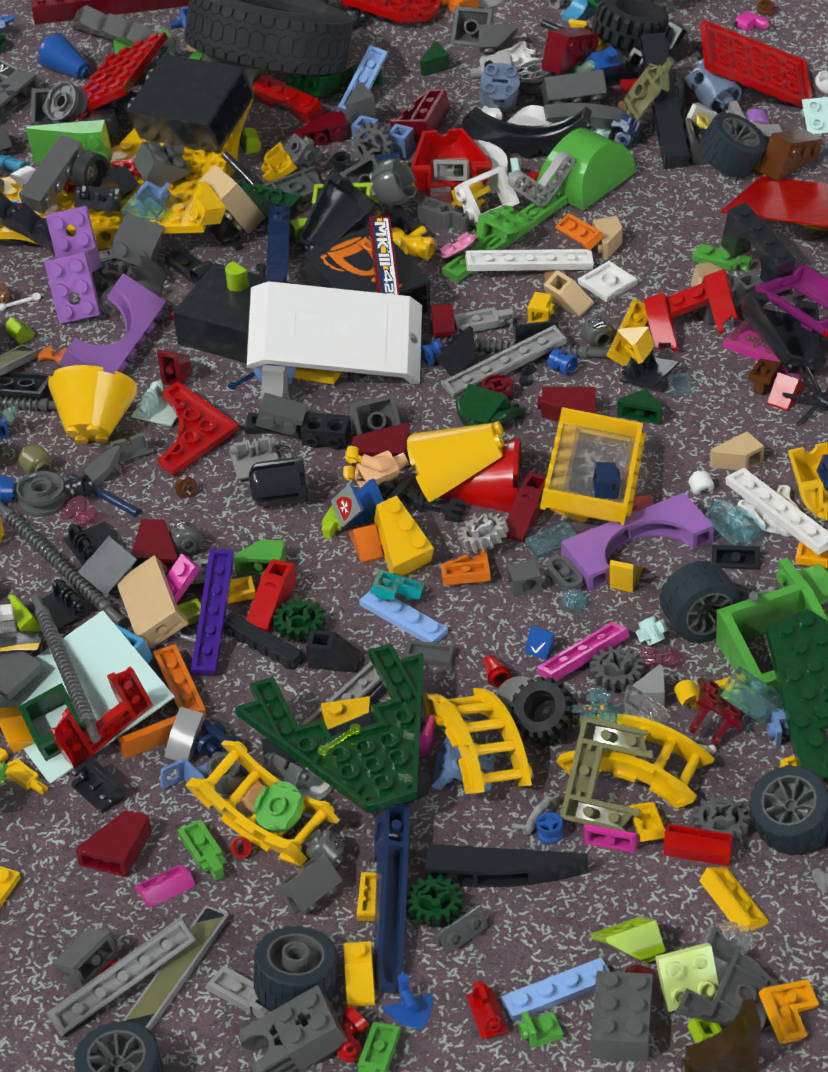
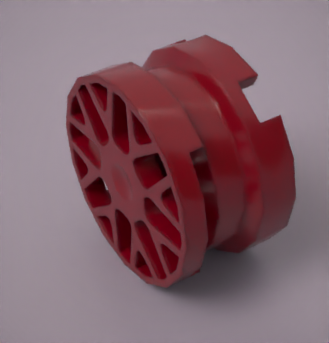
M492 374L487 376L482 382V388L507 395V398H511L508 399L509 402L513 399V382L510 377L505 378L504 374Z

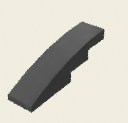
M590 103L547 104L543 107L546 121L552 123L564 121L587 107L592 111L590 117L591 124L589 126L603 129L606 124L611 125L613 120L619 122L623 113H625V109Z

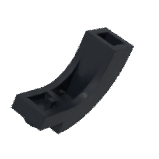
M669 21L663 33H665L666 40L670 42V52L668 53L675 60L681 52L678 46L686 30ZM633 48L625 62L626 66L642 74L644 65L641 51Z

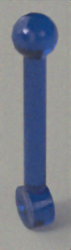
M254 372L237 382H230L228 388L230 390L236 389L238 385L254 377Z

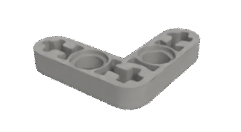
M565 151L560 152L539 182H536L522 171L515 170L509 176L508 184L536 205L544 206L550 201L573 168L575 158ZM555 175L554 180L550 183L551 178ZM532 185L530 191L527 192L528 187Z

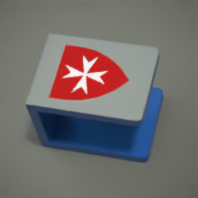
M370 479L357 492L353 483L348 484L331 500V503L343 528L369 521L375 515L376 505L383 502L384 499L375 479Z

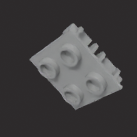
M274 437L258 438L259 444H257L255 438L253 439L254 445L252 446L249 440H247V447L245 441L233 443L232 446H229L230 456L238 481L249 478V470L256 462L279 459L275 449Z

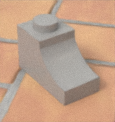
M263 366L262 388L259 398L260 405L265 392L289 399L285 367Z

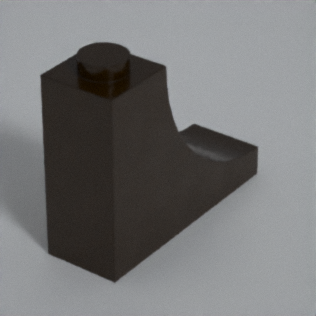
M743 1000L737 1016L725 1029L706 1040L685 1046V1058H681L682 1071L759 1072L761 1020L754 1000Z

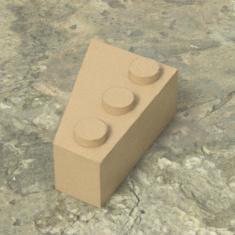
M216 165L198 181V183L207 181L227 207L224 215L229 220H233L232 225L238 231L243 229L249 234L266 218L238 183Z

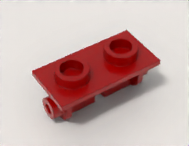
M483 981L475 982L472 993L466 994V998L481 1039L508 1033L509 1030L493 988H489Z

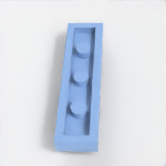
M369 45L338 106V111L342 110L343 113H346V102L359 82L363 83L370 91L387 57V51Z
M369 591L359 600L360 606L423 642L438 643L448 634L447 627L396 598L386 601L380 600L374 594H370Z
M598 958L501 996V1001L514 1022L522 1019L521 1012L527 1011L530 1016L594 991L597 971H609L602 958Z

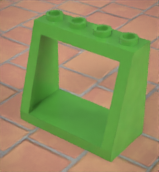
M806 580L760 595L756 601L748 599L717 610L716 644L736 673L744 679L745 686L756 702L764 699L770 700L780 694L775 670L761 674L745 641L765 635L767 626L807 609L828 621L817 597Z

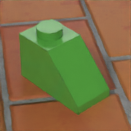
M260 540L238 552L234 556L235 573L262 575L272 559L285 562V540Z

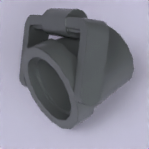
M229 752L213 753L212 758L207 764L208 776H210ZM235 761L215 784V791L224 795L232 794L250 773Z

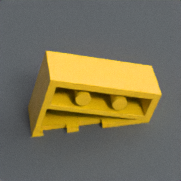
M394 496L377 504L374 522L389 572L403 576L431 563L434 547L399 498Z

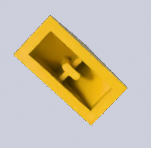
M649 327L617 330L624 350L638 364L642 363L655 346Z
M610 560V588L633 593L644 567Z

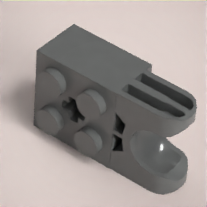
M319 985L269 1012L239 1032V1041L245 1049L256 1050L268 1047L267 1052L253 1064V1072H292L297 1068L301 1071L341 1048L346 1042H349L331 1001Z

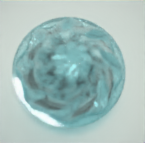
M573 588L564 592L565 595L561 599L566 610L580 612L585 608L587 597L580 589Z

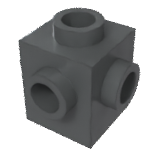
M294 133L284 151L292 156L290 160L301 166L303 163L310 167L320 149L314 145L315 141L308 136L303 138Z

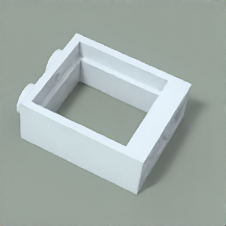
M503 165L462 182L454 188L456 198L461 202L464 213L469 215L471 225L478 223V216L481 215L469 188L473 184L490 178L502 203L501 206L509 205L514 207L520 203L514 189L508 184V176Z

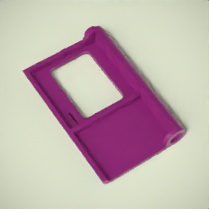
M801 263L793 267L791 275L779 277L778 279L755 286V292L766 293L769 302L802 322L801 326L810 332L814 330L828 339V318L817 321L777 295V293L789 289H796L828 309L827 278Z

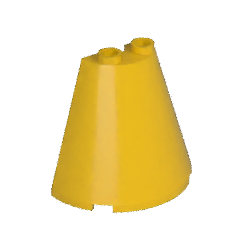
M499 421L419 432L408 436L407 450L411 466L416 468L418 476L415 477L428 502L435 500L503 457L502 447L504 446L502 434H504V430Z
M828 442L815 444V448L811 452H805L803 447L788 450L803 503L813 514L828 521V491L825 490L823 482L816 471L822 456L828 454Z

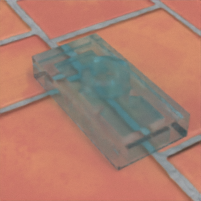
M565 521L525 538V545L539 558L560 549L561 541L573 537L577 533Z

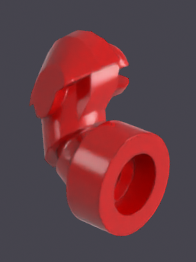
M350 1005L343 1012V1021L341 1023L349 1042H346L337 1050L339 1058L348 1063L358 1060L363 1050L359 1041L355 1039L354 1033H363L370 1026L358 1011Z

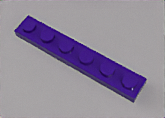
M210 549L192 660V675L217 676L235 556L234 550Z

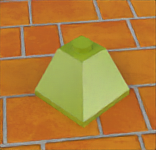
M639 916L590 934L593 940L631 958L642 960L643 963L656 960L655 956L666 952L655 919Z

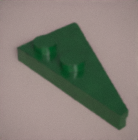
M233 179L268 220L270 204H286V206H290L291 212L303 199V196L297 192L296 194L287 193L282 189H271L268 186L254 183L253 185L245 184L240 180Z

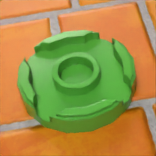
M278 781L271 787H265L256 798L254 805L257 823L269 832L280 833L287 831L301 817L304 809V797L300 790L289 782Z

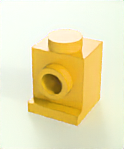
M534 293L528 305V323L550 321V316L554 314L555 309L551 294Z

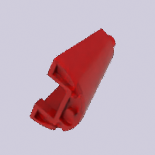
M463 128L449 129L444 135L439 134L437 130L423 131L410 168L416 179L414 184L419 191L421 190L428 197L448 202L454 201L451 190L465 181L434 180L433 160L468 159L470 179L492 170V162ZM489 178L482 181L484 185L487 183Z
M513 438L504 441V446L502 447L503 457L438 498L451 500V498L461 499L470 505L510 513L519 490V467H521L522 458L521 439Z

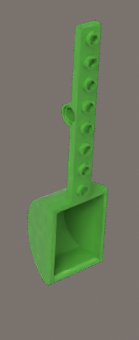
M587 128L575 129L566 135L549 154L540 170L537 182H539L560 152L565 151L575 158L573 168L546 205L540 207L532 203L521 211V213H526L529 217L535 219V225L513 234H506L491 226V233L466 251L504 250L567 203L584 211L635 173L636 164L632 154L625 146ZM555 175L551 178L550 183L554 180ZM466 251L442 267V275L458 283L471 274L473 271H467Z

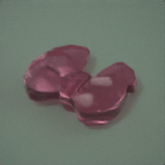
M78 495L66 504V508L62 510L61 517L62 520H68L77 516L73 523L80 525L84 529L83 526L91 524L96 519L98 512L94 507L87 508V501L84 496Z
M646 647L640 652V659H643V665L646 666L654 664L657 667L660 664L671 667L678 663L679 651L669 647L662 654L657 653L655 647Z

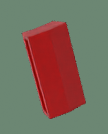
M667 824L664 834V856L723 866L730 865L733 834Z

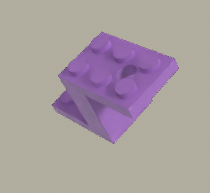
M88 206L46 214L55 256L44 261L59 324L101 315L92 272L101 268L102 264ZM68 225L75 226L77 230L75 236L67 234L66 228ZM75 292L80 295L81 300L79 304L71 302V293Z

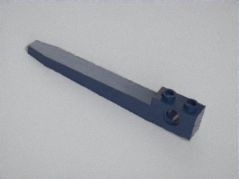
M283 203L270 204L266 261L267 282H287L290 206H286Z
M397 804L381 809L375 817L374 861H377L373 968L378 991L394 994L398 987V976L402 972L404 963L410 805Z

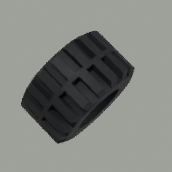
M543 676L537 677V681L533 679L527 680L528 685L524 686L522 684L519 687L521 691L519 693L515 692L513 695L515 702L510 703V708L513 710L510 715L517 729L534 743L539 742L544 746H547L548 742L551 745L558 744V739L563 742L567 739L565 735L568 732L570 734L574 732L572 726L578 724L579 720L575 717L579 715V709L576 707L578 705L577 700L561 682L555 681L551 677H547L546 680ZM546 701H555V710L552 716L545 721L535 722L534 714L538 706Z

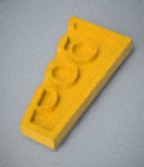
M370 696L321 703L322 717L327 729L369 713Z

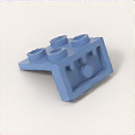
M448 737L440 744L436 751L431 785L435 789H442L447 783H451L454 778L463 781L458 763L459 758H462L458 747H452ZM496 753L479 755L478 760L481 771L484 773L493 772ZM492 783L485 784V792L491 790Z

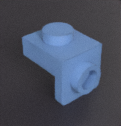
M146 181L137 191L136 197L158 208L162 202L166 203L169 199L171 184L166 182L160 188Z

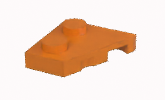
M479 549V555L469 558L466 554L458 557L456 560L441 564L443 585L455 586L463 583L491 581L487 551L482 552Z

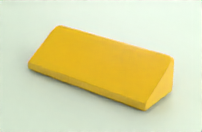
M727 867L706 868L699 881L741 936L770 923Z

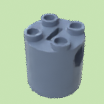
M701 59L697 63V67L685 77L687 87L700 103L717 112V114L728 110L729 102L738 101L742 93L741 88L734 80L730 81L724 76L708 72L704 67V59Z
M493 63L486 66L481 75L479 90L480 103L483 107L497 108L502 113L509 112L515 107L520 85L517 69L505 63Z

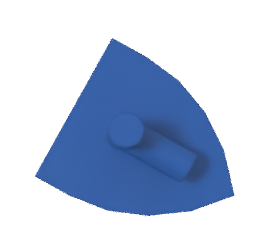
M402 973L398 976L399 995L402 1002L381 1008L395 1021L405 1026L422 1030L431 1013L432 993L415 998L410 989L409 976Z

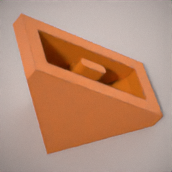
M376 524L348 531L361 564L384 558Z

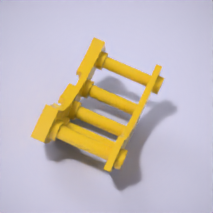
M473 688L474 696L446 699L439 694L423 695L425 718L432 715L435 718L436 724L439 726L444 725L446 727L445 734L452 747H458L462 758H459L458 763L465 794L485 792L484 786L486 783L516 779L517 786L532 785L533 770L531 765L528 764L518 729L506 706L493 692L485 688ZM480 713L487 716L490 720L467 723L461 715ZM498 729L504 739L503 742L477 745L473 743L470 733ZM509 752L513 769L489 773L481 771L478 760L479 755Z
M616 713L587 716L593 719L647 730L648 735L643 736L644 741L648 740L663 746L654 764L637 758L635 755L604 749L598 775L601 771L612 772L614 777L635 782L636 779L650 785L649 790L677 809L694 802L697 795L688 787V784L696 768L698 769L713 763L715 759L703 746L698 745L687 736L668 726L646 718ZM583 718L579 719L578 724L580 726L582 724ZM575 750L560 754L556 761L569 775ZM672 752L687 761L679 779L663 769Z
M224 740L221 744L229 754L207 779L191 778L185 786L208 809L212 805L223 815L220 820L240 836L246 837L251 843L266 852H269L271 849L280 854L278 856L279 859L285 862L302 866L307 860V857L301 852V846L323 820L335 824L339 822L340 819L334 814L333 806L326 801H319L302 794L304 797L303 812L313 817L294 839L282 838L287 831L274 833L261 828L256 821V814L246 818L236 810L235 806L257 780L266 787H271L280 780L255 761L247 753L248 749L241 742ZM237 761L250 774L228 799H223L215 791V784Z

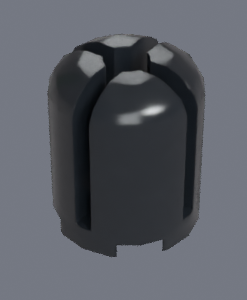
M302 457L261 461L251 466L249 470V483L252 500L256 505L265 508L308 501Z

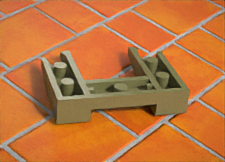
M583 716L560 815L562 820L626 831L622 827L632 815L637 818L641 810L593 799L604 749L653 759V751H647L643 737L648 735L647 730Z

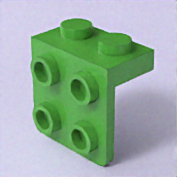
M503 205L500 208L490 210L478 216L476 239L481 240L490 234L491 226L506 234H513L534 226L535 219L529 217L526 213L515 210L512 206Z
M788 558L779 560L776 577L782 588L806 580L820 605L828 603V572L822 565L817 564L797 571Z

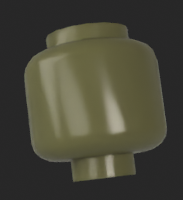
M32 444L21 450L18 462L25 472L30 474L37 471H50L52 458L41 445Z

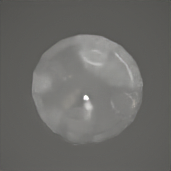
M738 922L715 924L707 928L700 938V944L706 943L714 926H717L723 931L722 936L730 943L735 942L741 948L740 953L742 955L755 947L752 930ZM713 955L714 958L720 960V963L728 965L727 962Z

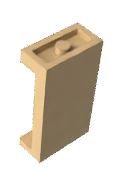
M155 555L127 573L117 582L134 633L145 640L149 649L154 648L189 624L187 618L178 610L165 576V573L168 571L167 567Z

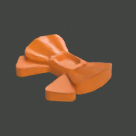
M51 346L46 347L39 352L37 356L38 361L48 359L54 360L59 364L67 348L55 353Z

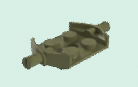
M668 57L663 65L659 64V66L649 63L624 98L626 114L634 117L636 121L645 123L641 117L648 110L653 100L662 89L669 91L668 73L675 63L673 58Z

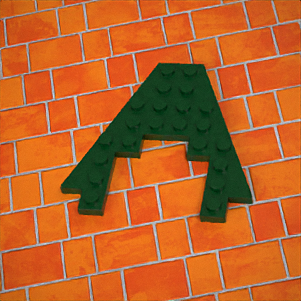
M807 609L767 626L766 636L796 764L806 769H811L828 785V741L821 733L828 729V621Z
M392 643L369 649L368 657L391 700L371 705V713L376 721L375 724L331 736L323 719L298 726L274 677L250 683V691L255 701L235 706L236 715L366 813L417 799L424 667L423 653L400 659Z

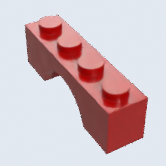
M265 73L252 85L258 101L270 107L280 104L292 112L304 124H308L325 114L318 99Z

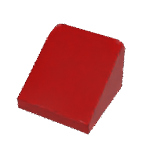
M621 79L620 94H627L638 79Z

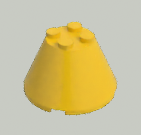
M67 366L55 370L54 375L48 378V387L65 433L74 438L76 444H88V441H96L102 444L108 443L110 435L137 395V385L133 379L118 371H115V374L104 372L103 367Z

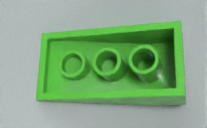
M105 120L26 126L34 163H41L59 136L63 135L82 142L84 152L91 151L105 156L110 165L113 154Z

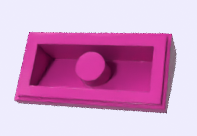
M584 824L585 844L632 853L636 852L639 842L637 833Z
M180 864L137 884L135 889L146 906L150 908L196 885L190 870Z

